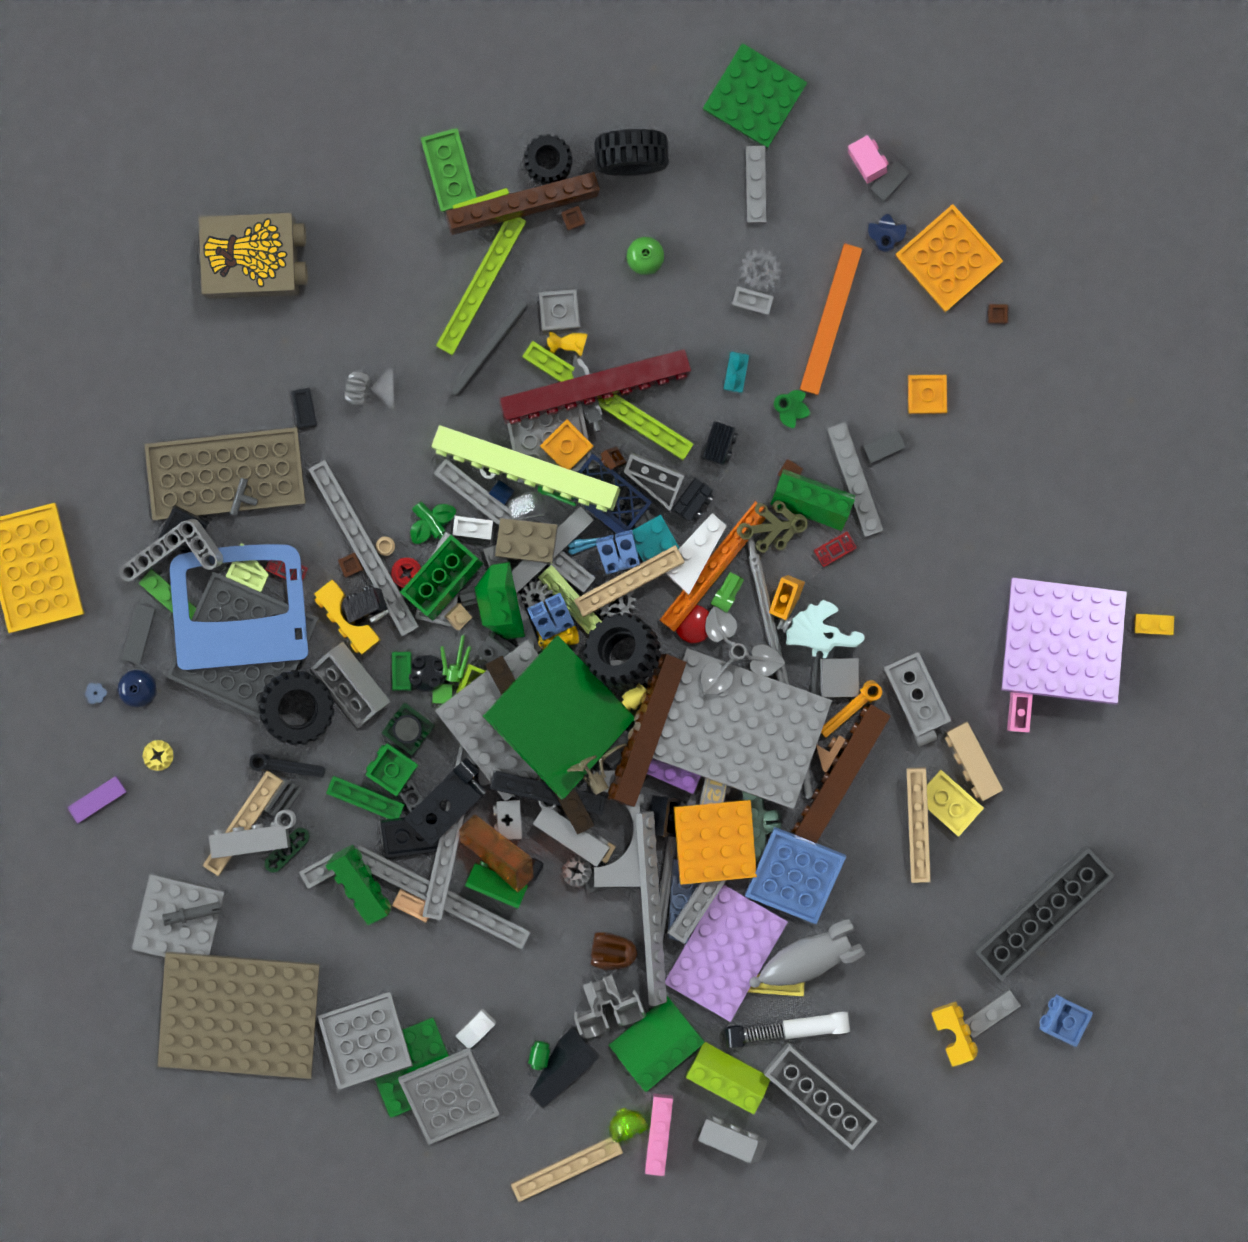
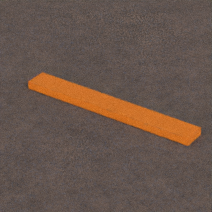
M846 243L843 245L799 390L815 395L819 394L862 248Z
M756 501L708 559L690 594L688 595L685 591H682L660 618V621L675 632L747 543L748 540L738 536V526L742 523H748L751 526L759 525L766 519L755 512V506L758 504ZM763 506L759 508V512L763 511ZM746 527L742 529V533L746 531Z

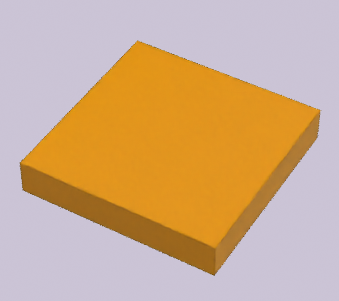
M908 375V414H946L947 375Z
M568 419L540 445L560 467L569 470L594 447Z

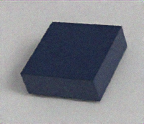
M499 480L491 489L489 495L505 505L515 490Z

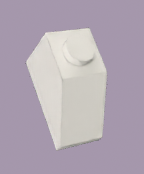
M482 1008L456 1037L467 1048H471L495 1025L496 1021Z

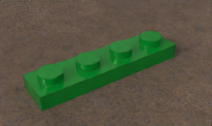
M337 776L332 777L326 792L328 795L388 819L400 818L405 806L404 803Z

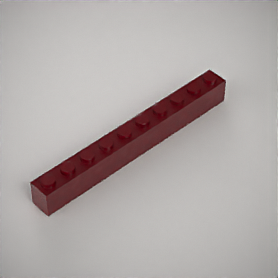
M685 349L501 397L499 404L505 424L515 425L521 423L522 419L529 418V420L539 418L541 414L553 415L558 413V410L564 408L572 410L582 403L584 405L593 404L597 399L609 400L614 398L616 394L628 395L635 389L643 391L651 388L650 385L658 384V386L668 384L669 380H684L688 378L687 376L690 374L691 368Z

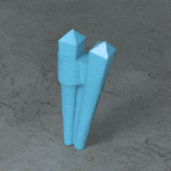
M598 538L575 539L568 545L570 547L568 553L573 555L597 546L596 539Z

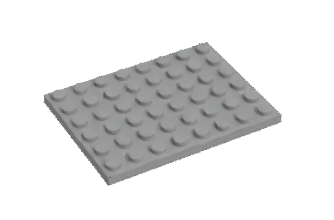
M687 648L683 661L687 663L652 759L794 809L832 700L760 674L756 675L752 671L732 664L726 669L734 676L732 685L722 693L715 695L705 694L701 682L703 668L711 662H718L724 667L727 662Z

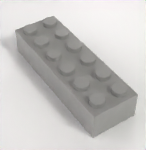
M790 1043L784 1046L763 1071L766 1077L852 1151L877 1123L875 1116Z

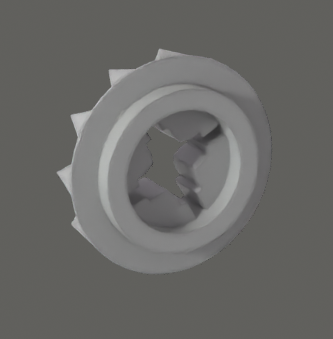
M580 856L567 859L566 864L563 865L562 872L564 881L574 887L582 886L589 881L592 874L591 864ZM578 867L582 874L576 873L574 876V872H572L571 868L576 869Z

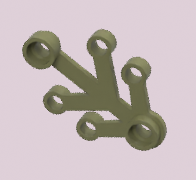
M778 500L773 503V510L777 513H782L789 520L781 522L768 510L765 504L758 503L755 506V512L764 516L771 523L752 526L748 523H742L737 528V534L742 539L748 540L754 533L769 532L764 540L757 541L756 549L764 553L774 540V547L778 550H783L795 533H801L806 530L808 525L806 517L802 514L794 515L786 508L783 502ZM781 504V508L777 510V506ZM763 506V511L759 512V508ZM799 520L800 523L795 526V523ZM746 527V531L742 533V529ZM788 529L782 538H776L782 530ZM782 541V545L778 547V543ZM764 543V548L760 549V545Z

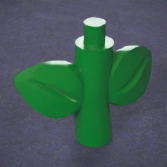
M422 501L416 504L412 511L421 520L416 521L411 527L410 535L414 544L423 543L431 535L435 539H441L446 531L442 525L448 524L453 519L456 509L448 504H438L431 511Z

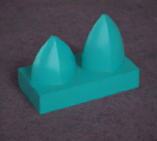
M730 352L723 390L743 393L749 355Z

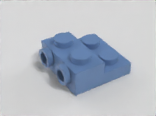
M1056 994L1055 998H1051L1048 1003L1049 1010L1047 1014L1043 1015L1040 1019L1041 1026L1039 1029L1077 1047L1093 1012Z

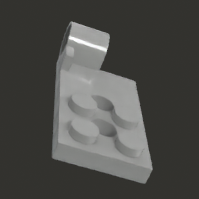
M917 652L883 669L906 715L918 746L922 747L937 740L934 729L951 722V719L920 653ZM907 672L913 673L915 680L910 683L906 682L904 674ZM914 690L922 691L923 697L920 700H915L912 697Z

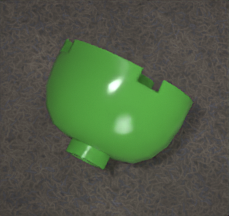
M644 236L635 239L627 249L626 258L628 265L639 275L654 274L664 263L662 245L652 237Z

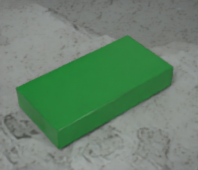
M392 652V690H412V684L409 680L412 652Z

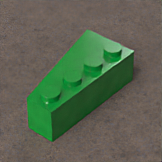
M352 844L333 854L325 866L328 871H334L336 882L344 885L345 894L348 899H354V907L366 924L370 925L388 916L391 911V904L381 893L379 883L374 881L371 876L372 872L369 866L364 864L359 849L355 848Z

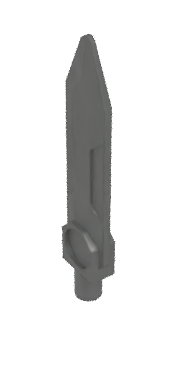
M574 355L573 367L575 368L572 371L573 377L577 378L590 374L588 367L579 356ZM598 399L590 405L582 403L589 425L593 424L595 432L602 431L600 424L602 412Z

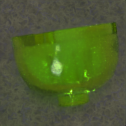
M626 1107L617 1110V1115L609 1123L610 1136L615 1143L633 1138V1135L641 1134L649 1128L640 1112L627 1110Z

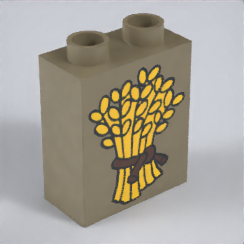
M292 213L199 217L202 295L207 299L299 295V285L308 284L306 261L298 262L297 247L306 246L305 223L296 224V219Z

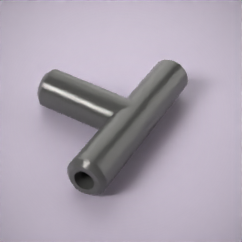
M240 479L230 515L237 516L241 502L256 506L258 503V499L244 495L248 483L247 479Z

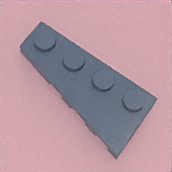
M672 859L668 930L699 885V883L680 884L678 860ZM667 934L668 938L679 941L670 934Z

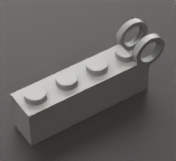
M538 800L542 811L533 825L598 867L611 848L608 845L609 841L602 836L598 838L592 834L593 830L590 828L577 835L568 816L560 813L561 809L558 805L554 804L548 807L543 801Z
M291 810L279 811L275 816V822L271 823V827L263 828V824L251 825L252 829L244 830V827L232 828L233 832L225 833V829L213 831L214 835H209L211 858L291 847L288 829L296 824L297 818L295 813ZM284 813H287L291 818L288 826H284L280 821Z

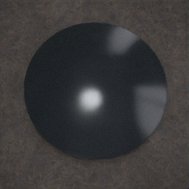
M432 655L417 656L411 664V672L409 674V680L413 687L423 692H430L439 688L446 678V675H442V660Z

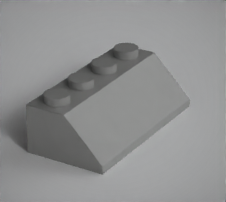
M344 642L330 650L311 668V671L326 685L331 692V696L357 728L365 724L391 702Z

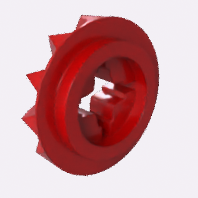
M407 557L396 561L391 571L393 581L402 588L411 580L407 576L400 578L404 573L402 566L407 570L414 568L410 573L411 578L421 569L420 564L416 560Z

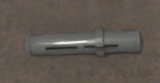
M220 901L189 909L180 908L179 911L162 914L164 926L179 922L183 924L188 920L221 914Z

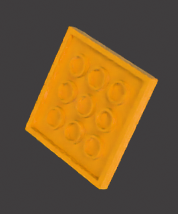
M954 204L895 254L898 260L944 312L948 311L1003 262Z
M751 800L674 807L679 880L681 885L757 877L755 874L756 860Z

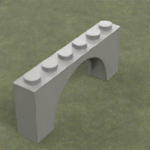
M593 771V774L598 772L601 775L600 771ZM604 771L606 775L604 780L608 787H610L616 777L615 771ZM639 794L635 807L626 806L631 814L634 826L633 839L629 848L617 861L606 866L594 867V887H641L636 814L640 813V805H644V794Z

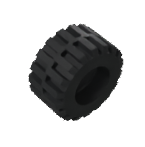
M539 135V138L531 140V144L528 143L527 150L524 152L526 171L535 182H541L542 185L561 181L571 171L572 154L570 147L565 143V140L559 139L557 135ZM542 151H555L560 158L559 164L550 170L539 167L537 157Z

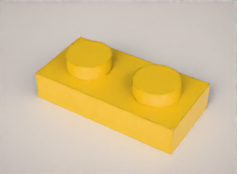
M1135 614L1134 633L1174 635V616Z

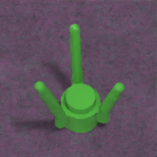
M464 635L461 636L456 664H449L448 668L444 646H441L442 675H446V680L460 682L461 678H463L464 669L471 651V646H468L462 665H460L465 639Z

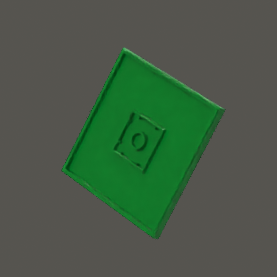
M555 636L483 715L484 719L561 800L587 774L585 769L583 771L567 772V770L582 760L596 755L597 758L587 764L590 770L635 718L612 692L589 671L584 662L559 636Z

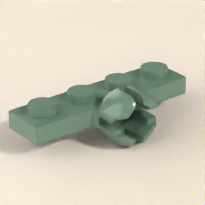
M743 792V800H751L755 860L760 861L767 844V834L772 833L774 827L781 828V822L771 823V821L781 819L779 811L765 809L763 798Z

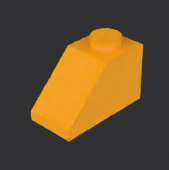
M789 575L781 577L769 613L787 620L800 598L805 582Z

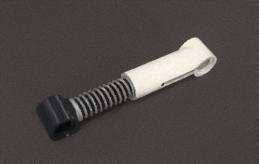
M835 1012L829 1015L783 1020L781 1025L778 1023V1025L774 1024V1026L773 1024L771 1026L768 1024L767 1026L764 1025V1027L761 1025V1027L757 1026L756 1028L754 1026V1028L751 1027L749 1029V1027L743 1028V1025H734L724 1028L727 1048L741 1047L745 1045V1042L748 1043L750 1040L751 1042L752 1040L756 1041V1039L759 1041V1039L766 1040L768 1038L769 1040V1038L773 1039L774 1037L776 1039V1037L780 1038L781 1036L783 1038L784 1036L786 1040L850 1032L848 1012Z

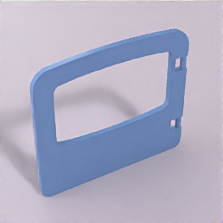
M266 544L218 548L223 556V563L260 560L283 561L285 563L289 603L288 612L271 617L241 621H191L186 572L189 569L201 567L202 565L193 552L179 554L172 560L170 564V581L177 664L182 670L294 661L303 660L308 656L301 558L294 547L290 545ZM210 555V563L215 564L214 557ZM290 569H297V580H291ZM296 628L302 629V639L296 640Z

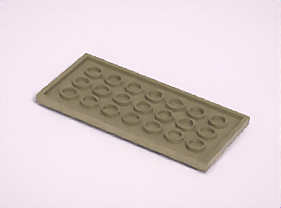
M297 427L144 444L153 521L168 519L174 505L196 516L228 513L231 511L241 478L248 480L244 495L258 499V503L256 506L241 502L239 511L306 504Z

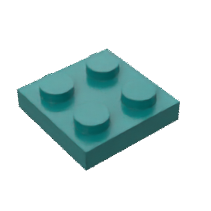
M662 515L632 530L637 551L643 562L675 545L679 549Z

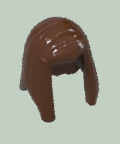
M595 933L591 965L603 970H617L629 967L635 962L637 950L632 941L612 933Z

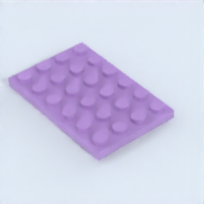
M723 884L695 927L668 974L665 984L731 1022L751 987L749 984L750 979L757 977L788 921Z

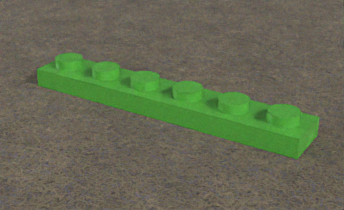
M151 569L139 584L173 613L171 585ZM188 601L189 616L192 620L197 608Z

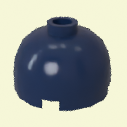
M144 670L129 671L121 677L118 683L119 697L130 707L140 708L147 706L154 700L157 694L156 681L150 673Z

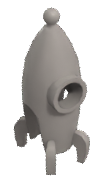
M850 920L838 922L832 925L827 933L800 939L780 950L766 964L759 977H752L750 979V986L756 988L760 983L776 986L796 985L821 976L825 971L841 961L843 963H851L865 955L861 944L851 947L846 936L847 933L854 930Z

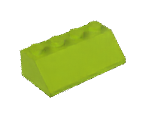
M707 1042L699 1048L685 1074L687 1079L752 1114H755L770 1082V1079L761 1071Z

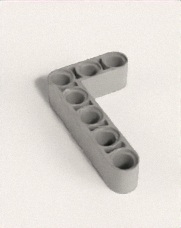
M189 519L181 522L124 564L119 572L121 578L125 581L137 579L186 543L205 569L211 570L221 566L223 556L200 522L196 519ZM188 524L193 527L192 533L187 530ZM173 535H176L178 538L177 544L172 540ZM199 539L204 543L203 549L198 545ZM158 546L163 548L162 555L158 552ZM210 555L215 559L214 565L209 561ZM144 556L148 559V565H145L143 562ZM129 567L134 571L133 576L128 572Z

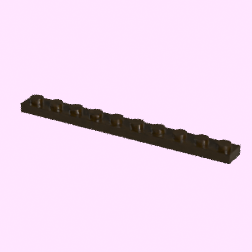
M503 655L485 664L501 695L516 680ZM575 788L562 800L557 796L577 835L595 826Z

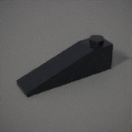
M574 1027L559 1039L549 1057L547 1067L543 1069L530 1093L543 1108L599 1058V1054L580 1036Z

